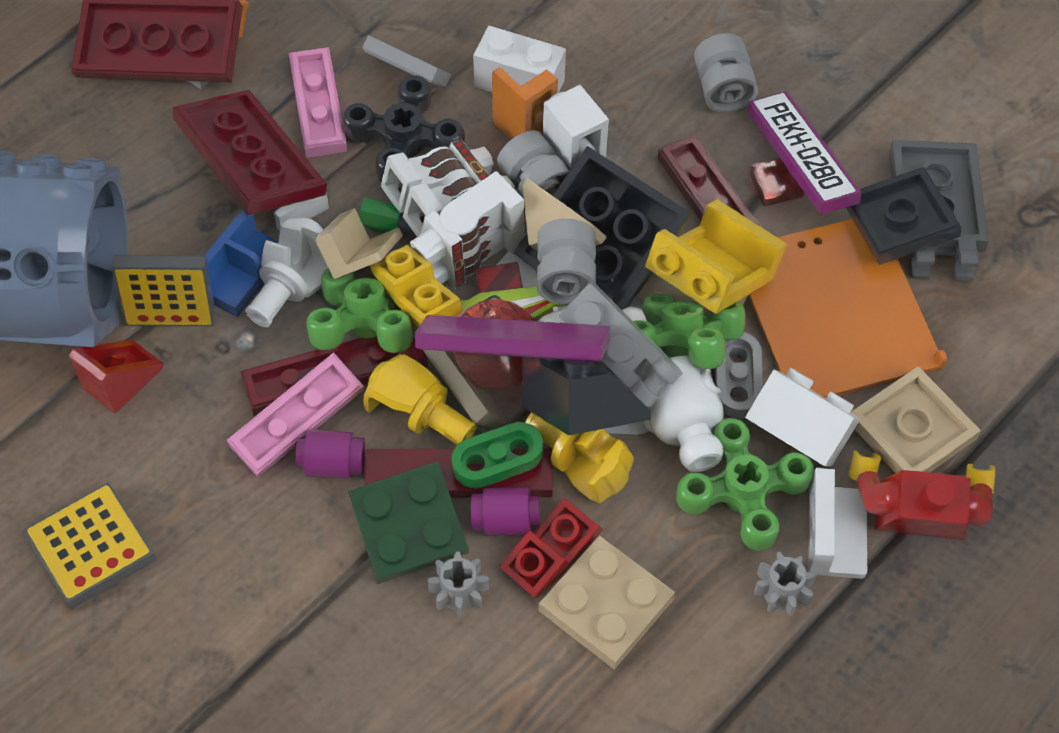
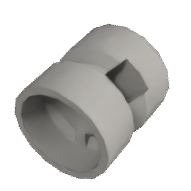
M730 33L714 35L702 41L696 47L694 60L699 78L701 79L707 106L717 112H733L748 106V102L755 100L758 94V85L753 68L750 66V58L745 41L740 36Z
M535 130L526 131L515 136L503 147L497 158V166L504 175L508 176L514 186H517L516 191L523 199L522 185L527 178L553 196L570 172L561 158L555 156L556 152L543 135Z
M562 218L548 222L538 231L537 259L540 264L537 267V291L541 297L549 302L570 304L589 282L596 284V264L594 262L596 256V233L590 225L580 220Z

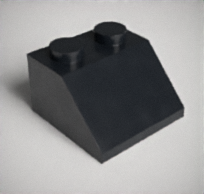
M523 356L522 407L567 435L651 420V411L613 374L593 364V361Z

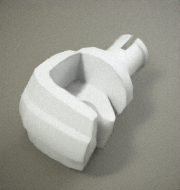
M304 217L287 219L281 226L279 242L274 243L266 240L262 254V267L259 270L260 277L265 285L251 305L245 310L248 313L247 316L254 323L262 327H269L286 300L300 302L304 297L308 298L322 288L321 276L328 266L315 241V238L323 229L314 220Z

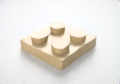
M919 366L850 412L860 418L854 430L881 456L882 460L895 473L901 470L930 473L977 440L981 432Z
M599 535L540 601L538 611L615 670L672 603L675 591Z

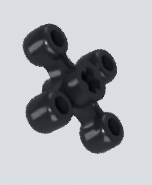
M409 76L402 80L398 87L399 103L389 107L384 115L374 113L369 106L362 103L352 104L343 112L342 127L349 140L362 143L370 138H378L386 143V148L379 152L375 163L376 175L381 183L387 158L390 155L403 152L407 158H411L417 155L423 147L435 149L445 146L450 148L451 142L461 139L465 143V131L458 121L444 119L437 124H431L422 119L421 114L431 104V89L428 82L422 77Z

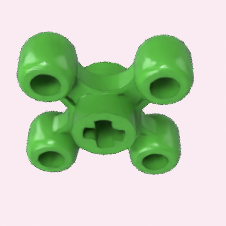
M329 268L323 272L321 287L325 300L333 306L341 307L336 310L332 308H319L310 313L307 318V334L312 346L319 350L334 349L341 344L344 334L350 330L353 335L361 338L377 336L379 345L387 352L398 353L410 347L413 342L412 321L405 312L392 310L397 304L385 291L380 281L372 278L356 280L354 272L334 279Z
M653 294L644 299L642 311L647 321H633L658 347L663 346V352L669 358L683 355L689 356L693 366L701 369H712L719 367L724 362L726 352L725 340H734L743 335L745 330V310L741 303L735 302L717 314L710 311L703 315V307L697 303L688 301L677 302L671 295Z
M726 418L716 425L713 435L720 440L723 446L722 458L725 462V470L714 477H707L699 472L685 475L677 486L676 502L682 511L690 515L702 514L711 505L725 502L731 510L742 515L740 536L744 545L755 551H764L776 542L780 529L776 515L768 510L765 505V497L774 491H783L790 495H798L805 492L811 485L814 466L806 455L798 452L786 454L779 462L773 465H766L759 457L748 453L750 434L746 424L736 418Z

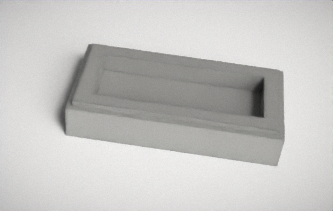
M369 35L362 49H365L364 52L412 75L422 77L427 82L441 88L443 86L446 87L450 79V73Z

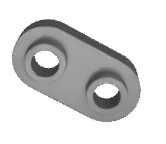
M745 332L740 338L725 340L726 352L724 362L715 368V386L721 391L718 395L722 402L723 413L736 419L746 417L763 388L761 346L755 337ZM739 357L744 362L735 363L730 358ZM741 396L745 401L737 402L731 399V397Z

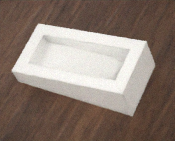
M327 193L325 196L279 208L274 212L277 229L280 231L282 224L287 219L302 217L310 219L328 210Z

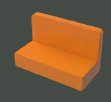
M500 67L492 72L493 124L509 140L523 132L532 130L539 131L543 135L544 102L558 93V79L546 69L520 86Z

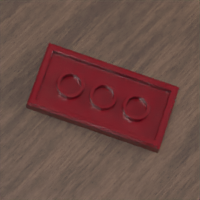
M83 0L71 72L77 78L232 83L243 6L239 0Z
M250 90L173 107V120L247 216L326 195V181Z

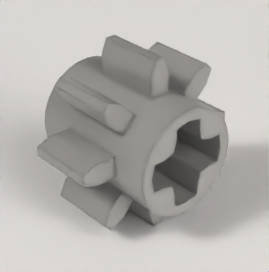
M456 552L454 558L445 563L437 560L435 565L439 577L428 579L429 592L439 593L436 598L437 609L441 610L447 606L452 610H456L458 617L462 616L463 610L470 608L472 605L480 609L482 607V597L477 591L489 590V577L484 575L477 576L481 570L480 559L477 558L470 562L465 558H461L460 552ZM464 581L463 587L455 588L454 582Z
M777 552L772 566L764 562L759 564L757 575L763 580L756 583L754 594L758 596L764 595L768 603V612L775 608L786 610L789 616H793L798 601L804 605L810 604L814 593L809 587L813 585L816 573L806 572L802 564L803 557L801 555L795 559L784 557L781 552ZM784 581L789 582L786 587L781 585Z

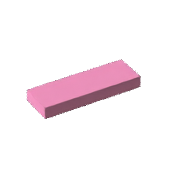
M329 47L289 53L306 158L347 152Z
M332 353L228 438L227 443L258 478L296 447L298 439H305L308 430L319 428L364 390V386L343 362Z

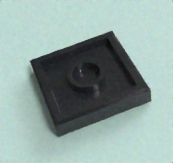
M924 167L861 188L860 203L846 207L879 265L961 237V225Z

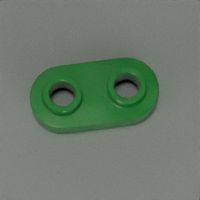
M515 422L460 442L452 453L454 477L466 487L482 488L532 470L539 464L543 455L542 436L534 426L524 422ZM523 448L527 453L518 456L513 454L512 450ZM478 463L483 466V469L471 471L468 467L471 464Z

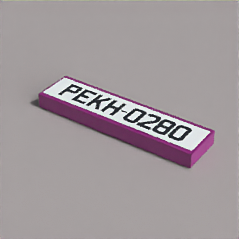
M787 91L748 102V114L820 215L860 203V189Z

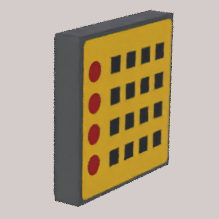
M114 255L112 271L125 326L215 325L216 312L206 256Z
M109 482L23 529L70 610L156 560L152 549Z

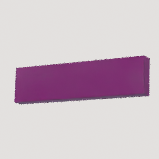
M427 315L415 332V347L419 348V350L586 361L602 360L610 342V326L442 315Z

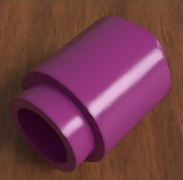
M308 430L306 439H298L296 466L304 467L306 477L351 479L352 474H363L365 464L364 437H354L353 432Z
M529 487L484 488L483 493H473L471 496L473 532L484 531L485 536L526 535L529 530L531 531V525H540L539 496H530Z

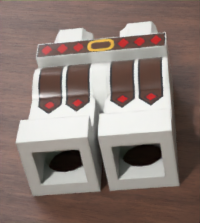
M462 139L451 142L450 148L445 146L438 147L426 155L410 159L402 152L388 156L381 188L399 213L404 212L403 218L418 237L426 232L425 222L423 221L422 223L420 217L427 216L434 210L440 215L442 209L447 204L491 174L494 163L491 154L485 147L469 150ZM502 175V177H503V178L514 188V190H515V186H514V184L512 183V181L508 178V176H507V175H505V176ZM403 186L402 191L400 193L398 188Z
M495 171L447 204L442 209L440 215L434 210L425 216L426 232L410 242L411 248L432 264L436 280L441 284L448 281L454 289H457L466 283L465 277L475 274V268H480L483 261L503 248L513 254L525 236V225L523 224L525 222L524 199Z

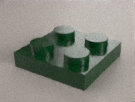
M438 461L348 491L378 584L433 566L437 560L443 562L454 558L456 552H460L461 556L469 553V548Z

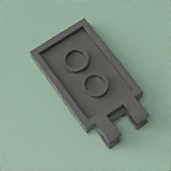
M892 140L890 147L892 178L924 167L961 225V237L911 254V278L929 279V265H934L935 255L955 256V280L973 281V267H978L979 265L978 252H985L989 242L976 143Z

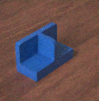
M243 209L204 255L207 259L214 305L236 317L240 315L264 284L259 270L262 267V254L266 240L274 243L279 242L258 231L254 215L247 216Z

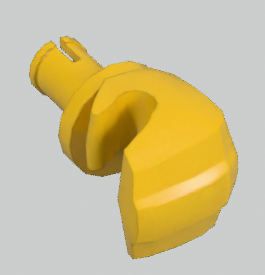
M399 354L389 361L382 362L374 369L369 378L363 399L365 410L370 413L382 403L392 409L410 413L408 428L414 433L419 434L431 427L457 446L460 442L473 437L478 425L446 404L448 389L441 385L440 380L432 372L406 355Z
M532 412L530 413L525 423L534 426L540 432L543 443L553 449L551 454L552 465L562 472L565 471L573 486L583 495L600 504L624 488L634 462V457L625 442L621 439H615L605 429L567 435Z

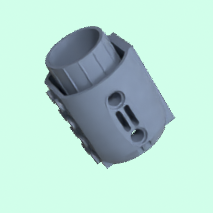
M0 151V340L95 347L119 326L120 301L112 271L114 255H127L128 250L127 209L120 183V167L105 166V160L101 158H78L77 163L60 162V156L39 154L32 155L31 159L15 158V153Z

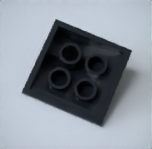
M589 146L586 147L553 195V197L593 224L606 236L602 244L596 245L594 261L596 264V285L621 310L630 306L653 273L645 267L657 232L666 229L678 237L693 215ZM527 233L513 254L537 270L540 262L537 259V251L529 246Z

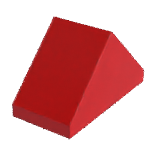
M132 339L98 344L95 347L73 348L69 356L83 390L114 414L161 371L164 364Z

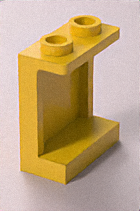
M716 199L707 204L700 226L679 237L666 229L657 232L645 267L714 314H717L773 280L787 243Z

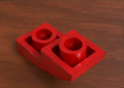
M564 497L534 533L530 530L499 568L536 599L582 555L603 529Z

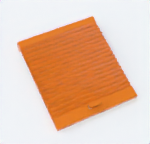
M853 219L777 237L787 243V247L772 281L750 293L748 298L751 301V306L754 308L757 321L760 323V328L766 338V343L769 345V351L772 353V358L775 360V366L778 367V371L787 374L790 367L814 381L810 388L811 390L826 398L830 391L841 396L895 382L917 366L925 373L944 368L947 362V355L943 349L938 350L898 259L879 265Z

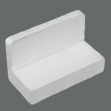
M816 468L809 487L808 572H815L816 575L863 579L867 574V510L862 502L859 489L835 487V469Z

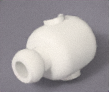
M689 356L670 357L683 374L673 384L668 382L658 392L660 398L650 408L647 407L651 411V420L642 422L649 431L654 433L665 444L681 446L679 458L685 468L691 472L705 471L716 466L723 456L722 443L716 436L712 435L716 425L724 418L722 402L718 395L721 391L714 385L710 369H701L693 366ZM653 366L645 372V374L643 375L644 379H646L652 373V371L654 370Z

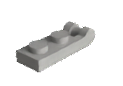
M589 282L559 315L565 323L610 326V342L602 361L630 388L633 395L649 408L660 398L658 392L668 382L673 384L683 374L680 368L595 283ZM648 360L654 370L644 379L637 370Z

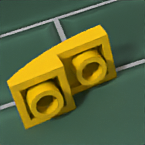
M409 245L390 252L379 262L370 265L372 273L383 284L388 295L410 317L417 327L421 325L427 315L458 316L463 313L460 298L435 279L432 264Z

